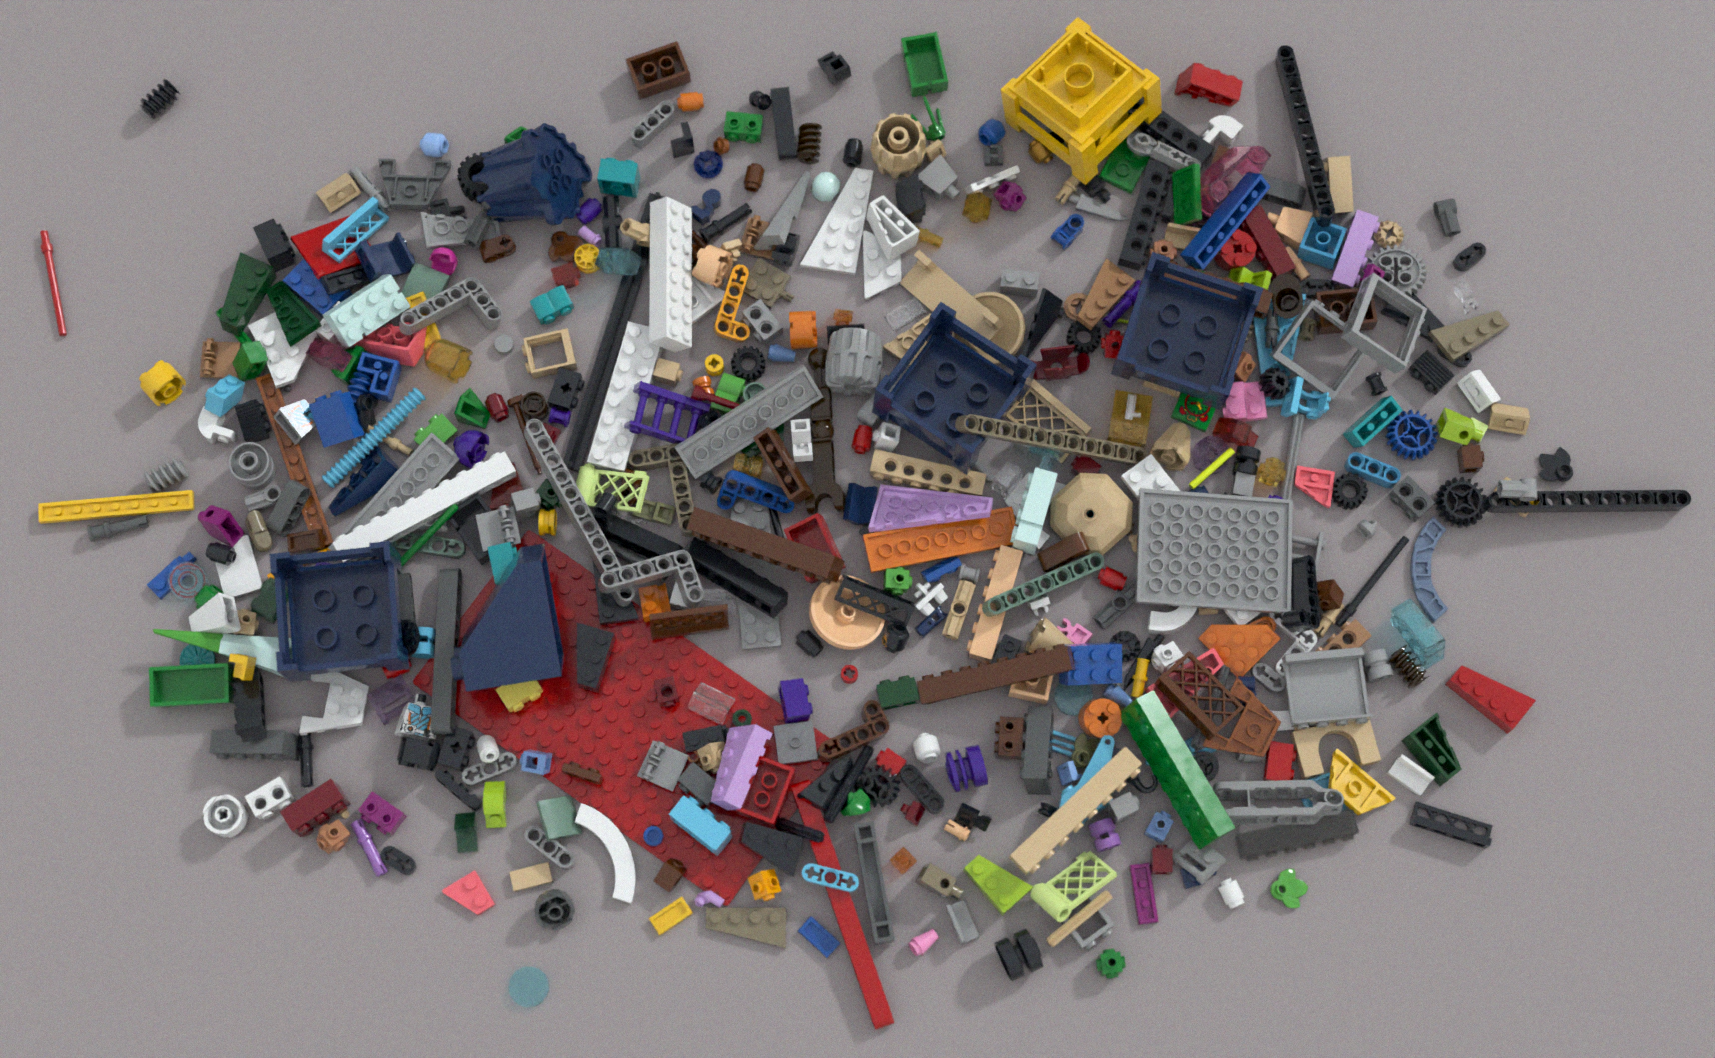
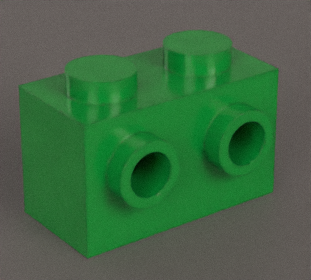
M726 111L724 138L732 142L740 140L751 144L761 143L764 123L763 115Z
M260 340L244 342L232 362L241 381L258 378L268 361L266 350L262 347Z

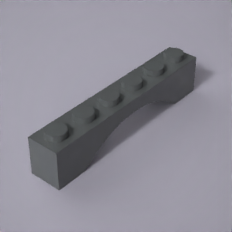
M874 821L854 824L874 944L892 943L895 941L881 869Z

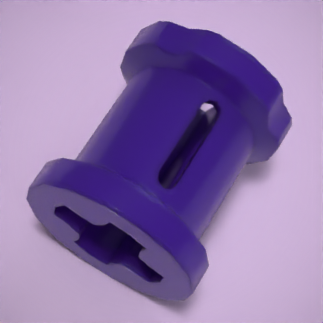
M552 407L548 423L552 424L555 422L567 428L572 413L571 411L564 412L557 410L556 407Z

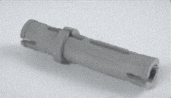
M359 166L352 167L349 174L370 196L369 198L374 197L379 200L378 206L383 213L390 211V203L383 195V191L373 184Z

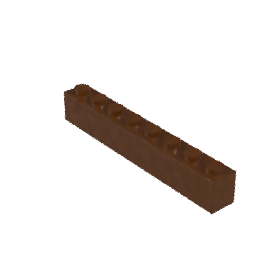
M1058 644L1054 645L1052 650L1046 651L1045 648L1034 650V654L1027 655L1026 652L1015 655L1014 659L1008 660V657L996 659L997 663L989 664V661L978 663V667L971 668L969 665L960 667L959 671L952 673V670L940 672L941 676L934 677L933 674L922 676V680L917 681L921 704H931L1074 671L1076 668L1071 647Z

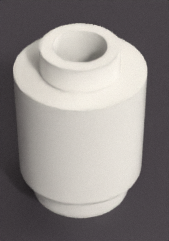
M490 735L481 736L477 741L480 759L486 763L494 762L499 757L496 740Z
M1231 878L1220 882L1221 886L1218 889L1225 904L1229 905L1230 909L1245 903L1243 900L1244 895L1237 880L1232 881Z

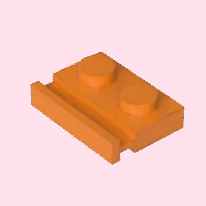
M663 583L661 586L656 584L638 588L644 622L650 621L649 614L671 611L666 583Z

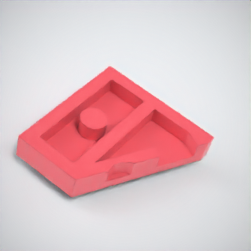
M1297 465L1294 486L1324 507L1330 508L1335 472Z
M475 870L442 890L445 895L477 915L495 906L493 899Z

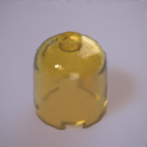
M436 339L425 348V365L431 372L451 383L457 384L460 377L464 378L472 364L469 357L473 352L448 339Z

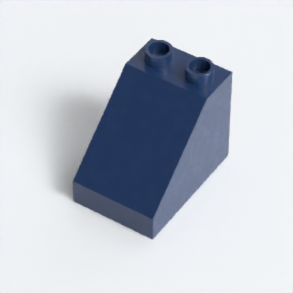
M544 544L525 546L519 549L465 632L461 646L454 647V657H451L454 681L464 680L466 692L562 676L564 653Z

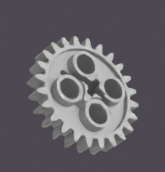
M1396 244L1394 249L1387 245L1386 250L1380 248L1379 253L1374 251L1373 257H1369L1366 267L1367 264H1375L1385 272L1383 279L1388 280V283L1394 286V259H1397L1396 288L1410 298L1412 297V292L1418 294V289H1422L1423 283H1425L1427 270H1425L1426 264L1422 263L1423 258H1417L1418 252L1412 254V248L1406 251L1404 250V245L1401 249H1398Z

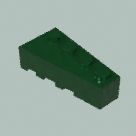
M240 252L219 319L224 331L238 337L241 336L266 296V290L272 286L277 278L273 266Z

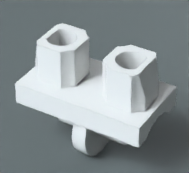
M928 582L923 586L917 583L915 587L918 591L914 594V597L916 599L921 595L923 597L914 604V610H919L925 616H929L935 610L929 603L932 598L938 604L943 603L948 598L943 590L944 586L939 583L927 591L931 587Z

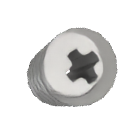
M173 457V464L165 461V468L159 464V471L151 468V475L146 471L144 472L145 480L153 493L154 489L158 492L161 491L160 485L167 488L168 482L172 485L175 484L174 478L181 481V474L186 478L189 477L180 459L177 461Z

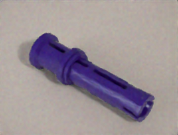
M1136 280L1134 286L1124 293V298L1102 319L1105 326L1111 328L1135 304L1140 288V280Z

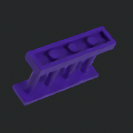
M640 381L634 385L633 392L639 396L634 421L630 420L625 423L624 428L629 429V432L634 434L642 433L672 444H680L696 433L697 419L699 416L709 412L710 404L699 400L696 401L690 397ZM648 398L655 399L657 402L651 427L641 424ZM665 404L673 405V408H675L669 433L659 430ZM684 409L691 411L692 414L687 438L676 435L681 413Z

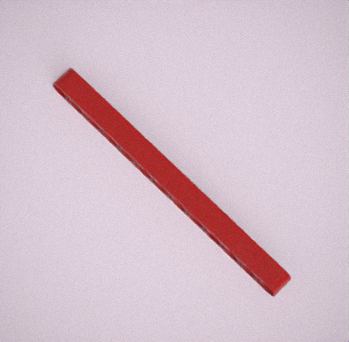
M807 779L790 785L803 825L825 834L823 842L817 843L809 840L817 865L842 871L821 810L811 805L812 802L807 799H800L797 796L800 791L811 783L810 780ZM828 872L825 874L824 879L827 883L831 884L836 881V875ZM839 874L837 886H841V882L846 883L842 879L843 875ZM825 887L875 1030L894 1024L889 1004L850 893Z

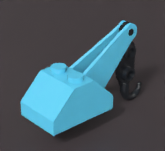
M1105 735L1102 737L1078 785L1075 787L1070 785L1062 791L1058 809L1122 750L1114 746L1115 741L1112 736ZM1139 774L1133 779L1129 777L1126 782L1144 794L1154 792L1158 785L1155 775H1152L1153 784L1150 787L1143 786ZM1100 804L1096 809L1100 812L1107 804L1105 806Z

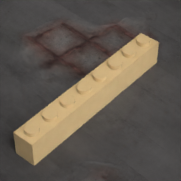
M1125 746L1010 855L1011 861L1025 875L1029 872L1033 874L1040 868L1038 863L1041 860L1045 859L1047 861L1055 853L1053 849L1058 844L1062 847L1070 839L1068 835L1072 831L1078 832L1084 826L1082 822L1087 817L1091 819L1098 812L1096 808L1100 804L1105 806L1112 799L1111 794L1115 790L1120 792L1127 785L1125 781L1129 777L1133 779L1141 772L1139 767L1142 763Z

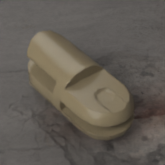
M253 510L247 515L245 525L255 549L259 552H267L272 547V538L261 513Z

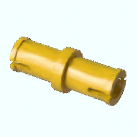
M1137 658L1135 675L1132 676L1134 682L1130 696L1138 698L1143 695L1145 681H1148L1146 676L1150 660Z

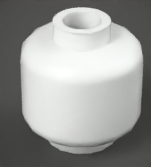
M922 733L913 742L914 752L919 761L932 763L937 760L941 750L936 736Z

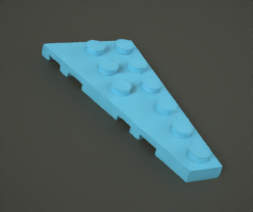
M1302 294V297H1303V307H1304V302H1305L1306 294ZM1271 299L1270 306H1269V309H1268V310L1272 309V317H1273L1274 308H1273V303H1272V299ZM1267 315L1264 320L1253 317L1260 376L1265 370L1279 367L1280 371L1285 370V375L1290 376V370L1269 356L1273 350L1272 341L1270 349L1265 348L1266 332L1264 327L1267 324ZM1278 316L1279 332L1277 333V343L1297 316L1293 318ZM1300 327L1296 329L1280 352L1292 361ZM1266 397V407L1282 406L1283 398L1271 400L1270 397Z

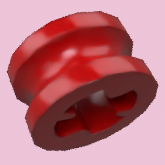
M853 665L844 666L841 670L842 681L847 684L854 683L858 678L857 668ZM847 670L855 673L850 679L848 676H844V673L847 674Z

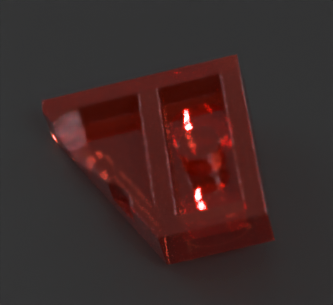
M514 462L512 465L516 470L517 476L492 489L490 503L492 511L499 509V506L510 505L511 493L524 490Z

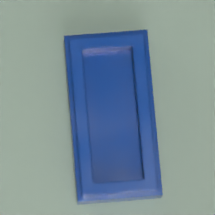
M812 916L798 930L826 958L841 944Z

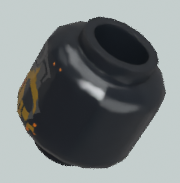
M900 623L891 624L886 627L881 642L888 652H901L906 647L909 632Z

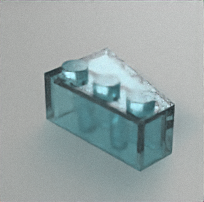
M1411 598L1391 609L1390 621L1392 625L1398 629L1418 661L1422 664L1424 670L1444 659L1445 639Z

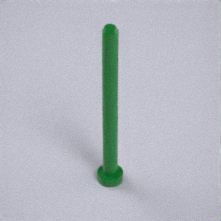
M452 504L401 557V567L458 510L457 504Z

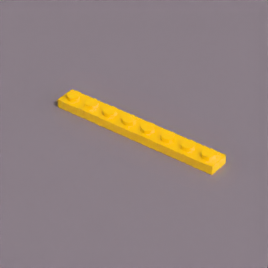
M185 490L38 503V518L40 524L192 511L195 510L194 491Z

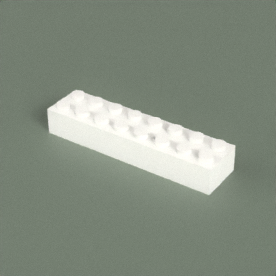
M666 196L650 202L649 342L675 353L692 347V208Z
M628 321L587 460L588 464L596 467L595 469L625 472L626 468H629V455L634 451L638 434L629 432V429L624 428V425L630 420L634 421L639 401L638 394L633 392L634 385L640 381L653 385V372L657 360L661 358L663 351L662 347L649 342V326Z

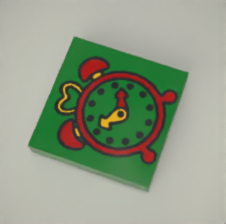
M1181 393L1170 418L1205 433L1216 409L1203 405V399Z

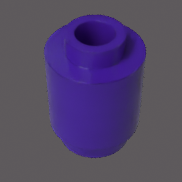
M588 198L580 206V213H576L575 216L583 225L591 223L602 212V204L596 198Z

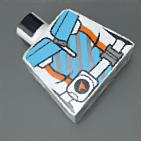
M416 694L415 702L407 703L403 707L394 732L395 736L427 741L429 743L435 740L436 734H432L431 731L432 707L426 706V695Z

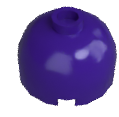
M467 430L459 437H456L453 447L454 452L459 458L458 462L472 469L476 463L483 461L487 454V451L484 449L485 445H489V437L487 434L477 430Z

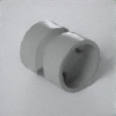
M1377 649L1362 656L1363 665L1368 668L1366 674L1370 683L1381 681L1394 675L1391 665L1386 663L1388 656L1385 649Z

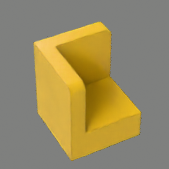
M230 653L229 661L235 662L233 677L252 681L257 657Z

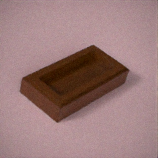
M314 529L287 534L288 552L293 554L324 548L323 530Z

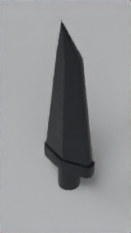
M1158 634L1154 640L1148 637L1137 658L1148 659L1150 664L1153 650L1161 644L1165 637L1161 634ZM1137 658L1125 677L1124 690L1134 681L1132 676L1135 675Z

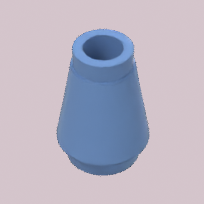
M776 343L775 345L770 344L767 359H771V362H794L796 351Z
M1109 684L1102 694L1106 697L1105 699H1109L1124 708L1133 700L1117 684Z

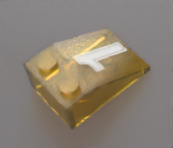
M1115 390L1106 441L1144 448L1147 440L1153 396Z

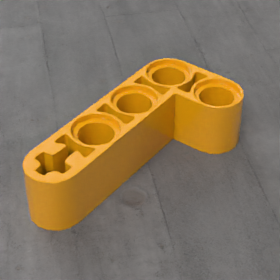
M741 264L736 265L730 273L713 327L714 333L717 336L737 343L744 342L750 335L747 325L734 321L749 274L747 267ZM738 271H741V275H743V276H741V278L739 279V281H738V283H737V282H735L736 279H737V274H736V273H737ZM736 288L738 295L732 296L729 293V289ZM726 305L731 306L733 313H725L723 307ZM718 324H726L727 331H720L718 329ZM742 329L745 332V337H738L736 330Z

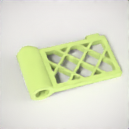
M590 464L580 466L576 485L588 507L594 508L597 504L594 502L595 497L601 492L604 493L606 488L613 485L615 491L611 494L614 496L619 494L622 499L618 503L617 511L641 513L650 478L646 475L645 471L635 470L633 474L598 470ZM601 475L607 476L609 481L601 486L599 483ZM620 478H624L626 483L618 488L615 482ZM637 480H642L641 486L635 490L632 484ZM630 487L633 492L624 498L621 492ZM636 496V507H630L627 502Z
M1084 851L1076 857V861L1046 884L1039 883L1034 885L1031 889L1030 897L1056 921L1062 922L1069 917L1075 907L1116 878L1117 873L1091 851L1086 853ZM1091 859L1095 862V866H1084V863ZM1080 872V877H1069V874ZM1083 872H1094V877H1083ZM1097 872H1107L1108 875L1106 877H1097ZM1065 883V888H1055L1054 885ZM1068 883H1079V888H1068ZM1082 883H1093V886L1091 888H1082ZM1067 894H1078V897L1070 901L1067 898Z

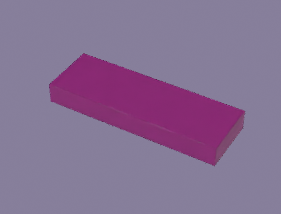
M1150 863L1129 865L1138 925L1158 923Z

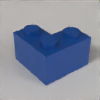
M362 352L357 371L373 379L369 390L370 394L378 400L391 403L402 371L400 362Z

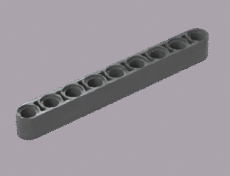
M460 568L440 569L431 709L432 734H453L455 729L457 681H454L451 657H454V647H459L462 572Z

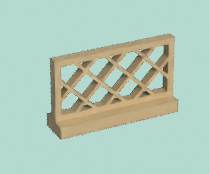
M1035 380L1032 381L1030 389L1020 402L1016 401L1005 415L1012 422L1019 424L1024 422V425H1026V421H1037L1038 427H1040V420H1051L1052 430H1054L1053 419H1062L1065 422V429H1055V431L1065 433L1076 431L1081 436H1088L1092 432V428ZM1029 393L1036 397V405H1025V398ZM1039 407H1048L1051 417H1039ZM1025 408H1037V418H1026ZM1015 409H1023L1024 419H1015L1011 414ZM1045 449L1061 464L1070 455L1069 453H1065L1061 458L1055 453V451Z

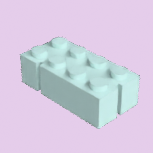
M391 274L380 276L322 314L342 347L352 346L361 340L363 336L369 335L411 307L403 293L397 292L400 288Z
M1036 467L1034 473L1030 472L1026 489H1029V491H1024L1021 507L1024 508H1019L1015 523L1018 527L1014 526L1010 540L1013 543L1012 548L1035 555L1058 473Z

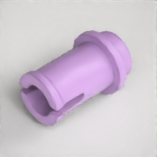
M583 226L578 232V235L591 245L598 247L602 242L601 236L595 234L586 226Z

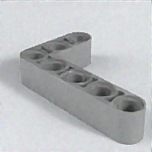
M469 277L405 311L400 317L399 330L405 335H412L467 304L485 327L496 329L500 325L502 311L476 278Z
M678 550L605 571L598 581V588L601 592L611 593L674 575L686 606L695 608L704 597V591L692 558L685 550ZM677 558L683 559L685 564L678 563ZM658 564H665L667 569H661ZM640 569L648 570L649 574H642ZM622 574H628L631 579L625 580ZM683 576L690 577L691 582H686ZM609 579L612 585H606L603 580ZM689 594H695L698 600L691 599Z

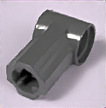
M1452 198L1434 202V214L1440 220L1444 237H1452L1459 234L1461 229L1456 216L1457 206L1455 200Z

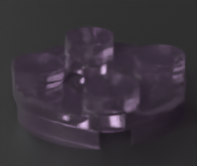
M1204 437L1198 441L1193 449L1192 457L1195 467L1203 472L1230 447L1220 437ZM1210 451H1214V454L1217 455V457L1210 459L1209 456H1207V454H1209ZM1231 457L1212 474L1223 472L1228 466Z

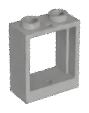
M1073 894L1068 899L1073 901L1078 897V894ZM1091 895L1087 899L1089 900V902H1092L1095 899V897ZM1100 908L1097 913L1106 925L1084 941L1076 930L1069 934L1080 950L1084 947L1087 950L1097 943L1095 939L1100 936L1105 938L1113 932L1111 928L1115 924L1103 908ZM1068 919L1062 921L1061 924H1065Z

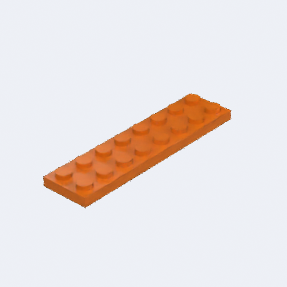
M1010 506L992 510L990 517L886 530L864 534L862 537L870 573L885 571L886 568L906 567L999 549L1001 545L1013 546L1010 540L1014 526L1017 525L1015 524L1013 508Z

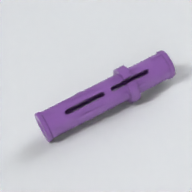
M359 819L352 822L350 825L358 838L357 843L362 846L376 877L386 874L388 870L372 841L373 836L368 833L363 820Z

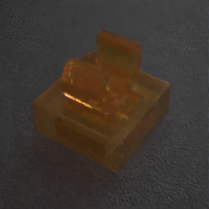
M835 309L833 320H836L835 325H839L840 322H845L846 325L850 324L853 320L854 311Z
M905 847L900 849L889 860L902 875L917 863V860Z

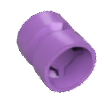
M1112 817L1088 825L1091 836L1095 837L1094 845L1097 852H1103L1122 844L1118 833L1114 832L1116 827ZM1109 834L1108 838L1102 840L1101 836Z

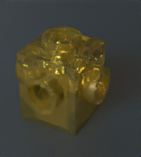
M981 192L967 194L962 215L973 223L988 220L992 199Z
M1275 457L1266 458L1265 462H1261L1257 473L1260 476L1258 481L1267 486L1277 487L1280 480L1283 481L1287 471L1284 470L1285 463Z

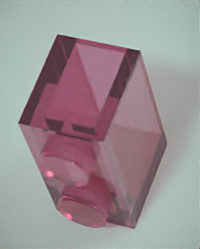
M318 338L313 340L305 353L319 365L340 372L345 370L352 358L339 345Z

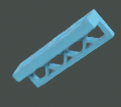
M374 197L369 199L323 239L322 251L340 263L357 248L360 241L367 240L387 223L389 216L378 209L379 200ZM375 214L381 218L380 221L371 222V217ZM369 226L367 232H358V228ZM348 237H356L357 239L355 243H346ZM335 248H344V252L340 256L333 250Z

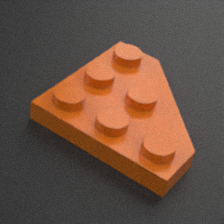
M1212 624L1198 639L1209 650L1214 648L1224 665L1229 667L1230 671L1238 678V676L1243 677L1281 637L1268 624Z

